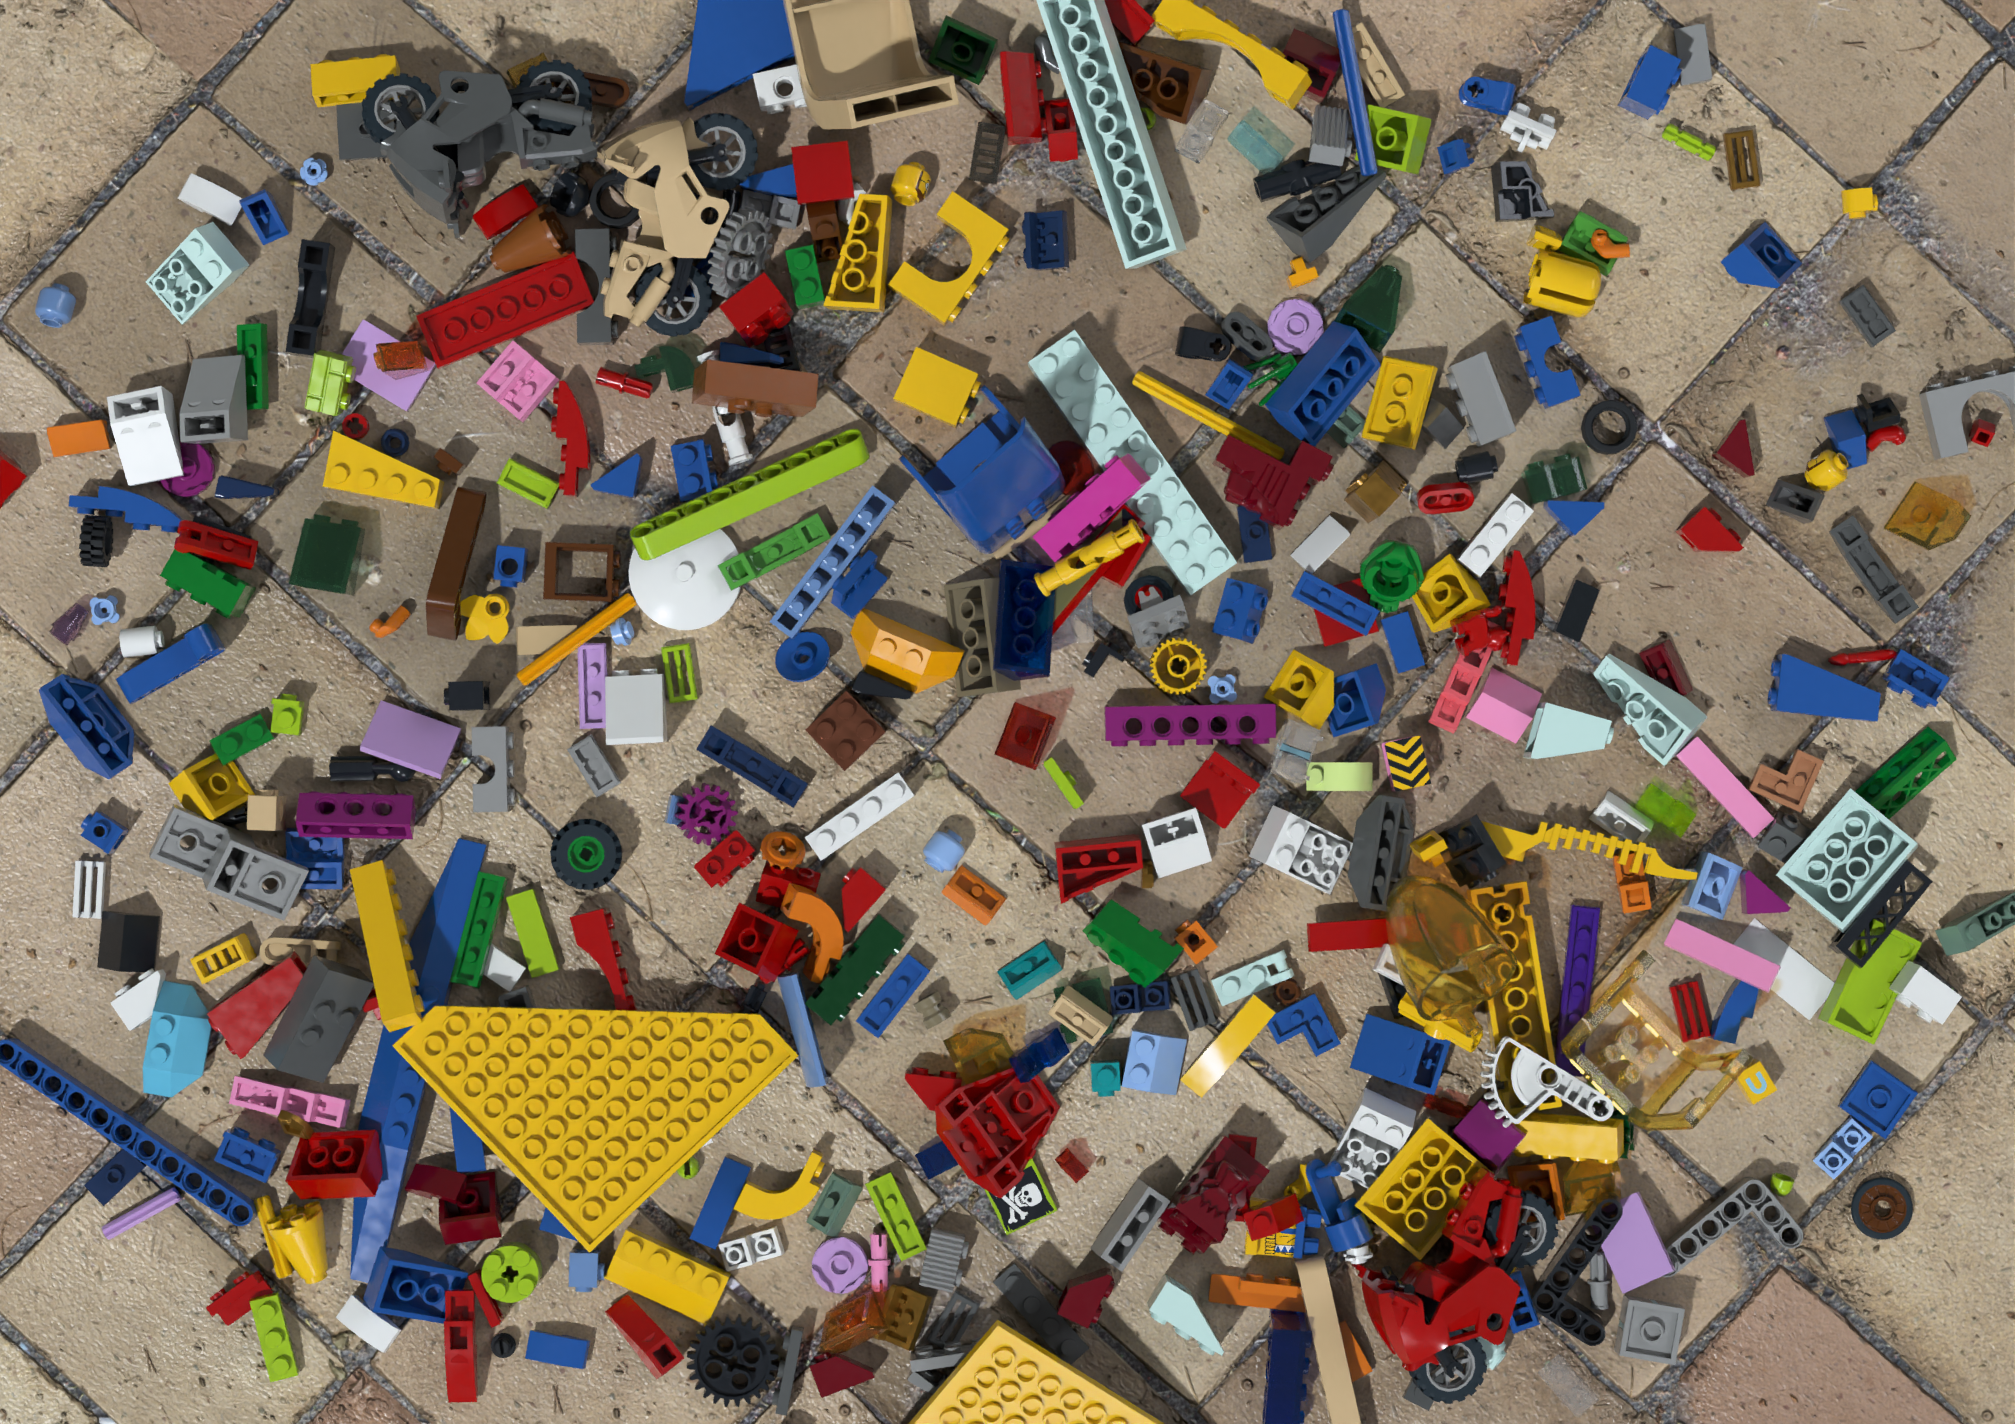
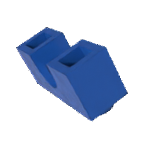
M1549 316L1519 327L1516 330L1518 335H1515L1514 338L1519 351L1524 350L1527 359L1524 362L1525 370L1529 378H1534L1537 386L1534 389V394L1538 404H1543L1544 408L1547 409L1581 396L1571 369L1563 372H1553L1545 364L1544 355L1547 349L1561 343L1553 317Z

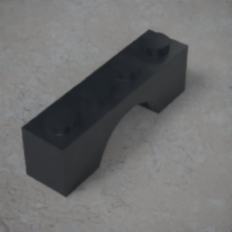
M301 240L298 261V297L294 316L289 324L285 351L290 355L314 358V353L321 350L335 247L330 243Z

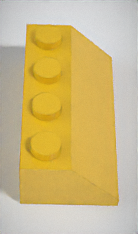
M628 1226L613 1256L605 1279L704 1324L706 1322L709 1323L731 1273Z

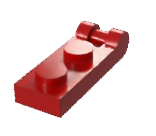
M189 520L179 522L177 532L180 535L176 538L174 544L176 551L180 553L192 552L249 570L252 569L258 541ZM191 536L199 537V540L193 539Z

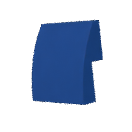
M287 828L285 831L286 859L305 866L309 870L300 889H343L344 838L299 837L297 828Z

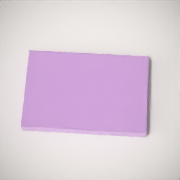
M364 319L342 355L353 358L352 366L356 367L355 381L406 412L409 411L436 367L435 362Z
M381 700L360 745V751L441 779L460 736L461 728Z
M1640 1192L1621 1199L1623 1214L1601 1245L1623 1294L1675 1271ZM1612 1203L1601 1209L1606 1213H1610L1616 1209L1617 1205ZM1591 1225L1595 1234H1598L1601 1228Z

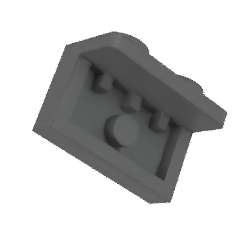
M1778 810L1775 814L1774 822L1759 840L1758 848L1786 863L1815 828H1808L1800 823L1794 815L1785 814Z

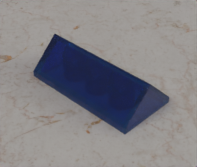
M1001 559L993 670L1013 681L1049 677L1055 589L1051 591V595L1048 597L1044 596L1034 579V574H1042L1054 566Z

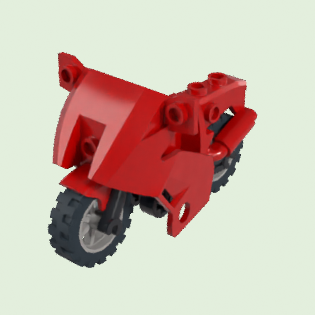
M1483 1167L1471 1177L1469 1183L1465 1182L1459 1191L1460 1200L1456 1208L1452 1207L1446 1215L1445 1222L1447 1225L1441 1233L1453 1241V1250L1448 1259L1437 1264L1435 1267L1423 1262H1414L1400 1280H1398L1389 1266H1384L1380 1272L1374 1271L1362 1264H1352L1354 1268L1359 1270L1357 1276L1362 1278V1290L1366 1308L1380 1338L1388 1349L1402 1361V1367L1409 1371L1416 1387L1427 1397L1439 1403L1443 1401L1445 1404H1452L1455 1400L1461 1402L1466 1399L1467 1395L1472 1396L1477 1391L1475 1388L1478 1384L1481 1386L1484 1380L1482 1377L1483 1373L1487 1371V1365L1485 1364L1487 1357L1485 1351L1482 1350V1344L1476 1338L1481 1336L1494 1345H1500L1503 1342L1521 1289L1509 1277L1514 1267L1524 1268V1265L1533 1266L1537 1264L1536 1261L1539 1259H1545L1548 1256L1546 1253L1549 1249L1552 1250L1555 1246L1554 1238L1558 1237V1229H1556V1224H1558L1557 1217L1553 1214V1208L1543 1198L1529 1190L1523 1191L1519 1187L1511 1186V1181L1508 1179L1497 1177V1180H1495L1494 1174ZM1524 1208L1525 1210L1521 1218L1519 1219L1520 1211ZM1532 1212L1536 1217V1221L1526 1223ZM1536 1228L1535 1235L1533 1237L1529 1235L1530 1230ZM1500 1316H1501V1318H1502L1501 1326H1500L1498 1329H1496V1330H1490L1491 1328H1494V1327L1498 1324V1322L1500 1321ZM1475 1325V1330L1468 1332L1463 1329ZM1453 1345V1347H1452V1349H1451V1351H1450L1449 1348H1448V1346ZM1461 1347L1465 1352V1356L1455 1358L1459 1348ZM1433 1363L1437 1368L1430 1373L1429 1364ZM1444 1371L1443 1383L1433 1380ZM1456 1373L1459 1377L1450 1382V1378H1454Z

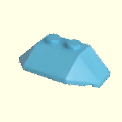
M170 981L163 982L153 1009L143 1062V1093L172 1098L204 1074L212 1027L208 1021L209 1016L207 1013L209 1011L192 985Z

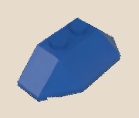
M61 674L39 689L49 723L85 768L110 780L133 764L134 729L99 685Z

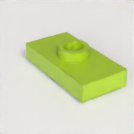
M1052 757L1043 762L1044 767L1073 809L1082 806L1084 803L1073 788L1077 783L1067 770L1063 773Z

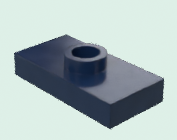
M1243 506L1236 507L1244 563L1272 560L1268 523L1259 519L1260 514L1247 511Z
M122 1149L84 1186L105 1206L146 1165Z

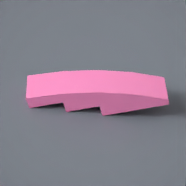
M235 1076L229 1104L277 1116L281 1110H285L295 1114L304 1121L345 1128L351 1100L273 1082Z

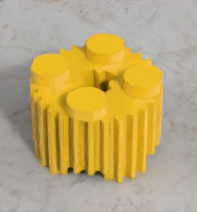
M1172 638L1170 641L1166 640L1165 644H1159L1160 648H1155L1156 651L1152 653L1150 658L1151 664H1149V667L1152 668L1149 673H1153L1151 679H1155L1154 684L1158 683L1159 689L1162 688L1164 692L1169 694L1175 693V695H1178L1179 692L1182 695L1185 694V691L1189 693L1191 689H1196V685L1201 684L1199 681L1204 679L1203 675L1206 674L1204 669L1207 668L1204 665L1207 660L1203 659L1205 654H1201L1202 649H1198L1197 644L1192 645V641L1188 642L1186 638L1183 640L1181 638L1176 640ZM1178 658L1179 662L1184 661L1185 666L1182 668V674H1177V671L1172 672L1170 666L1173 665V659Z

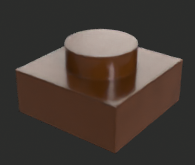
M442 448L434 455L439 461L436 466L449 476L453 472L460 476L466 468L464 464Z

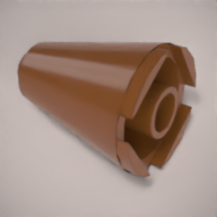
M547 204L538 206L492 247L490 260L497 270L501 269L504 273L572 254V247L566 248L565 240L569 239L568 234L555 212L551 211L548 213L545 210L548 207Z

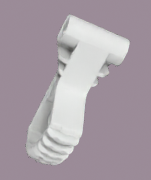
M1504 1036L1494 1052L1489 1049L1485 1050V1054L1491 1056L1492 1059L1491 1061L1482 1060V1065L1490 1067L1489 1071L1480 1072L1482 1077H1489V1081L1481 1083V1087L1491 1088V1092L1485 1093L1484 1098H1494L1495 1101L1490 1103L1488 1107L1490 1110L1499 1107L1500 1110L1495 1113L1494 1117L1500 1119L1505 1115L1506 1119L1502 1123L1505 1128L1512 1122L1519 1124L1551 1095L1559 1097L1594 1120L1605 1121L1611 1117L1614 1108L1612 1101L1608 1097L1514 1039ZM1507 1042H1511L1521 1048L1512 1065L1511 1082L1515 1094L1526 1107L1514 1117L1503 1106L1495 1084L1497 1061ZM1547 1068L1555 1071V1079L1551 1083H1543L1541 1080V1074ZM1595 1101L1602 1105L1600 1110L1593 1107Z

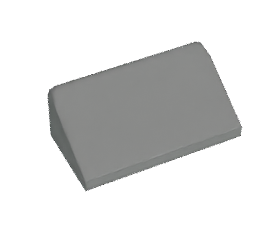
M1705 23L1674 29L1677 58L1682 59L1678 68L1682 69L1680 74L1681 86L1710 82L1712 80Z

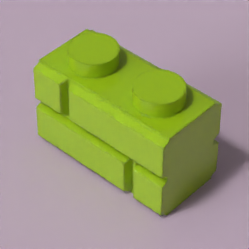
M319 350L314 353L305 409L332 416H338L348 409L351 400V394L347 393L348 384L353 382L356 373V367L352 366V357L326 350Z

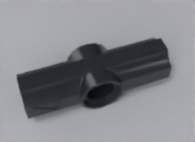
M1301 159L1285 164L1280 170L1253 178L1256 195L1262 203L1290 194V196L1303 194L1313 189L1315 185L1340 178L1342 174L1340 166L1309 162Z

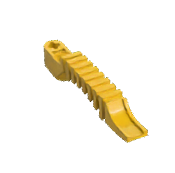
M1481 821L1502 857L1523 862L1526 850L1542 841L1548 843L1547 849L1556 850L1558 839L1561 838L1564 839L1562 848L1571 849L1573 838L1579 839L1576 849L1585 851L1588 841L1593 842L1590 852L1599 854L1601 845H1606L1603 857L1613 859L1615 848H1620L1617 863L1626 865L1629 851H1634L1629 872L1638 874L1643 854H1648L1643 873L1675 879L1696 880L1697 872L1676 869L1667 865L1659 857L1655 848L1646 847V843L1643 842L1632 844V840L1623 838V841H1619L1618 837L1609 835V838H1605L1602 833L1595 832V835H1592L1590 831L1584 829L1578 832L1576 828L1567 826V829H1564L1562 825L1554 823L1553 827L1547 829L1548 823L1539 821L1537 832L1530 835Z

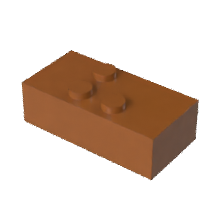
M707 359L694 370L692 404L728 408V412L736 414L745 413V410L755 411V415L760 417H772V414L803 417L816 408L819 374Z

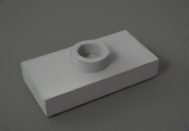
M592 734L567 749L596 798L621 783Z

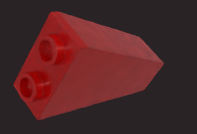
M295 951L214 1005L207 1013L211 1027L216 1032L220 1031L226 1039L225 1044L228 1050L233 1055L237 1054L240 1060L248 1054L292 999L307 969Z

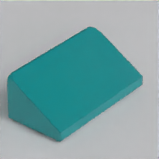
M1045 941L997 971L1014 999L1018 1000L1059 973L1062 967Z

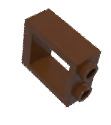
M545 542L543 599L614 602V596H619L620 580L615 579V568H620L621 551H616V546L611 544ZM559 551L607 553L606 594L558 593Z

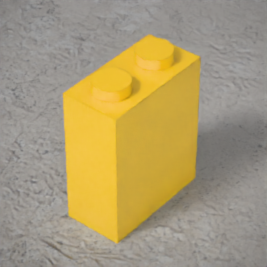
M916 347L893 400L956 428L958 422L964 424L970 408L965 407L970 396L976 397L981 382L977 381V373Z

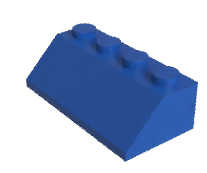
M1333 321L1267 401L1265 406L1281 426L1299 440L1315 447L1381 364L1356 328Z

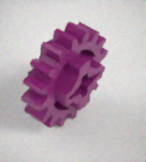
M702 783L701 790L693 785L691 786V795L685 792L682 794L686 799L685 802H677L676 804L682 808L681 812L675 814L676 818L682 819V822L677 827L685 830L684 837L688 839L693 837L692 842L700 844L703 840V843L709 846L711 845L712 838L720 843V835L722 833L727 836L730 835L727 827L736 825L731 820V816L738 815L737 811L731 809V806L736 802L731 798L727 799L729 792L726 790L720 791V786L713 784L710 789L709 784ZM705 796L716 797L719 801L710 803ZM706 809L710 810V812L707 813V817H708V818H707V819L702 818V817H704V816L706 815L705 810H706ZM703 826L707 832H698L694 827L699 828Z

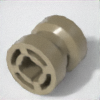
M938 991L913 1004L918 1013H923V1023L926 1029H930L951 1017L949 1010L940 1004L942 998Z

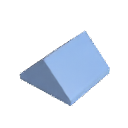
M1701 852L1693 871L1698 873L1696 880H1690L1681 904L1723 920L1743 867L1714 854Z

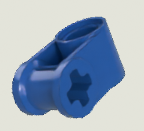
M1471 77L1460 87L1458 97L1468 107L1486 110L1498 115H1507L1512 108L1516 86L1504 81ZM1472 86L1475 87V92L1478 93L1476 97H1472V92L1469 91Z

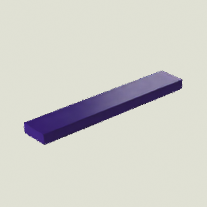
M1579 905L1570 906L1554 1057L1556 1066L1572 1076L1582 1077L1600 908Z

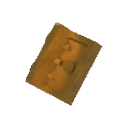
M892 1284L884 1296V1307L881 1315L875 1322L873 1338L885 1340L908 1351H914L932 1297L905 1285Z

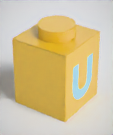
M1747 1058L1735 1065L1737 1070L1732 1072L1731 1075L1748 1103L1754 1105L1777 1091L1776 1086L1759 1060L1753 1059L1751 1061L1750 1058Z

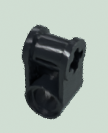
M1182 326L1179 328L1175 350L1176 356L1221 362L1229 356L1230 342L1225 335L1192 327ZM1216 341H1220L1222 347L1226 348L1225 350H1220L1219 355L1214 354V349L1209 348L1210 345H1215Z

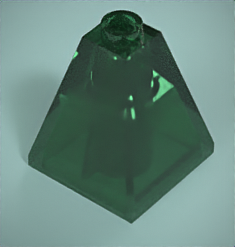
M1382 265L1344 303L1334 319L1335 322L1356 328L1367 345L1379 353L1395 331L1402 275H1400L1399 270L1390 265Z

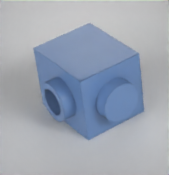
M572 1249L570 1251L568 1287H575L577 1292H592L593 1288L599 1286L600 1280L605 1279V1263H600L601 1250H592L590 1253L586 1249Z

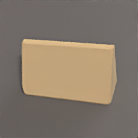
M1070 986L1064 989L1048 1012L1050 1016L1092 1046L1097 1043L1113 1020L1111 1015Z

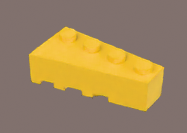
M859 194L849 224V231L840 252L841 256L836 271H834L828 295L823 304L824 307L832 310L884 313L893 200L888 195Z

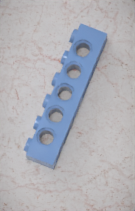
M872 485L769 622L794 640L832 590V585L836 579L848 569L896 503Z

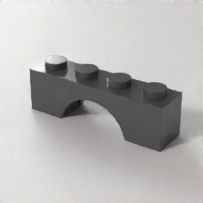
M575 229L576 259L590 266L595 271L599 281V291L594 303L585 311L577 314V343L580 346L614 345V338L619 337L618 321H613V316L612 318L604 316L603 299L605 295L600 294L604 278H610L613 267L609 266V261L613 250L617 251V236H612L610 229Z

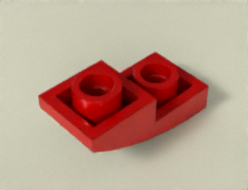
M524 184L487 204L476 212L472 218L486 239L489 240L511 229L514 222L527 217L538 205Z

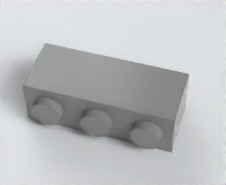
M1138 1178L1090 1249L1099 1257L1120 1271H1123L1170 1203V1200Z

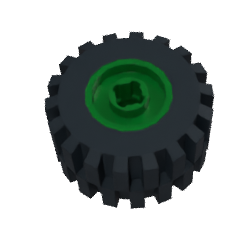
M578 819L566 824L557 833L550 850L551 864L557 876L567 885L581 890L595 889L605 885L616 875L622 860L621 844L615 832L603 822L594 819Z

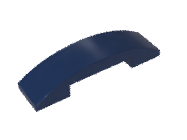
M710 725L696 748L699 752L793 808L808 785L802 779Z

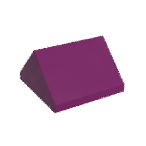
M1482 1098L1454 1129L1452 1139L1496 1175L1525 1138L1526 1134L1513 1123L1505 1128L1502 1123L1506 1117L1503 1116L1500 1119H1496L1494 1115L1497 1110H1490L1488 1107L1489 1103Z

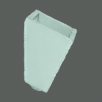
M1546 702L1538 703L1523 758L1539 759L1604 749L1605 744H1610L1613 737L1614 728L1610 727L1612 721Z

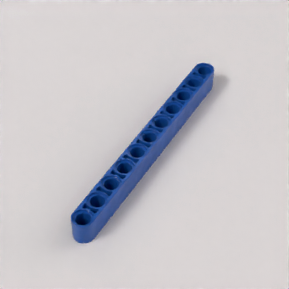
M7 1038L0 1041V1065L233 1225L245 1226L256 1218L257 1211L251 1198L16 1038ZM6 1044L11 1045L14 1049V1056L11 1059L6 1058L3 1054V1047ZM29 1060L34 1061L38 1066V1071L35 1075L30 1074L26 1069V1064ZM52 1076L58 1077L61 1081L59 1091L53 1090L50 1086ZM76 1092L81 1093L85 1098V1103L82 1107L76 1106L73 1102V1096ZM99 1108L104 1109L108 1113L106 1123L100 1122L96 1117ZM122 1124L128 1125L131 1128L132 1135L129 1139L123 1138L120 1134ZM145 1141H151L154 1144L155 1152L153 1155H148L144 1152L143 1144ZM168 1157H174L178 1160L179 1167L177 1171H172L167 1167L166 1161ZM192 1173H197L201 1176L202 1185L200 1187H195L191 1184L190 1176ZM215 1189H221L225 1193L226 1199L224 1203L215 1201L213 1197ZM238 1205H244L248 1208V1219H242L237 1215Z

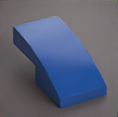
M530 1330L525 1358L554 1365L585 1369L590 1340Z

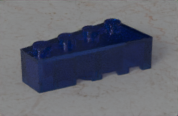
M1270 1309L1269 1318L1272 1332H1268L1267 1341L1270 1360H1266V1383L1268 1385L1264 1387L1262 1424H1304V1410H1300L1301 1401H1306L1307 1384H1303V1374L1308 1375L1309 1357H1305L1306 1348H1311L1312 1331H1307L1304 1312Z

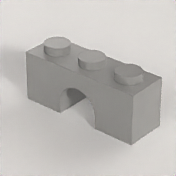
M508 726L472 727V756H486L495 765V774L489 782L473 784V812L511 811V806H515V789H510V777L515 776L514 760H510L509 749H514V733L509 732Z

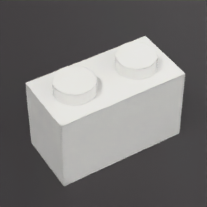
M1909 960L1889 987V989L1897 994L1895 999L1907 1008H1910L1911 1005L1918 1009L1916 1015L1929 1024L1934 1020L1943 1025L1962 998V996L1922 966Z

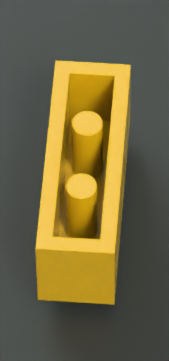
M380 54L374 58L365 59L351 57L346 61L336 62L323 60L318 64H310L312 96L317 107L362 102L366 98L367 90L375 86L374 82L378 79L384 80L390 74L400 76V66L396 56Z

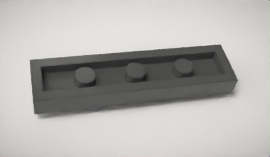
M1015 1262L993 1280V1283L1063 1361L1071 1365L1089 1349L1086 1342L1061 1315L1057 1314L1054 1306Z

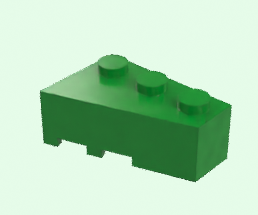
M175 549L160 574L161 577L167 579L165 585L178 592L181 589L191 593L190 598L204 606L206 603L216 608V613L227 619H230L231 616L240 618L256 587L192 552L180 553Z
M1111 899L1098 911L1082 931L1087 935L1088 940L1092 944L1099 946L1108 954L1109 959L1113 963L1124 968L1135 983L1141 984L1145 988L1165 972L1184 948L1179 944L1173 947L1160 938L1162 933L1157 929L1150 932L1138 924L1140 921L1139 917Z

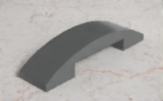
M1853 515L1829 531L1852 571L1894 624L1919 608L1903 584L1900 586L1868 541V535Z

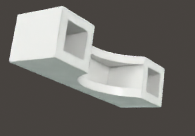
M898 772L810 833L805 839L819 859L823 860L915 795Z

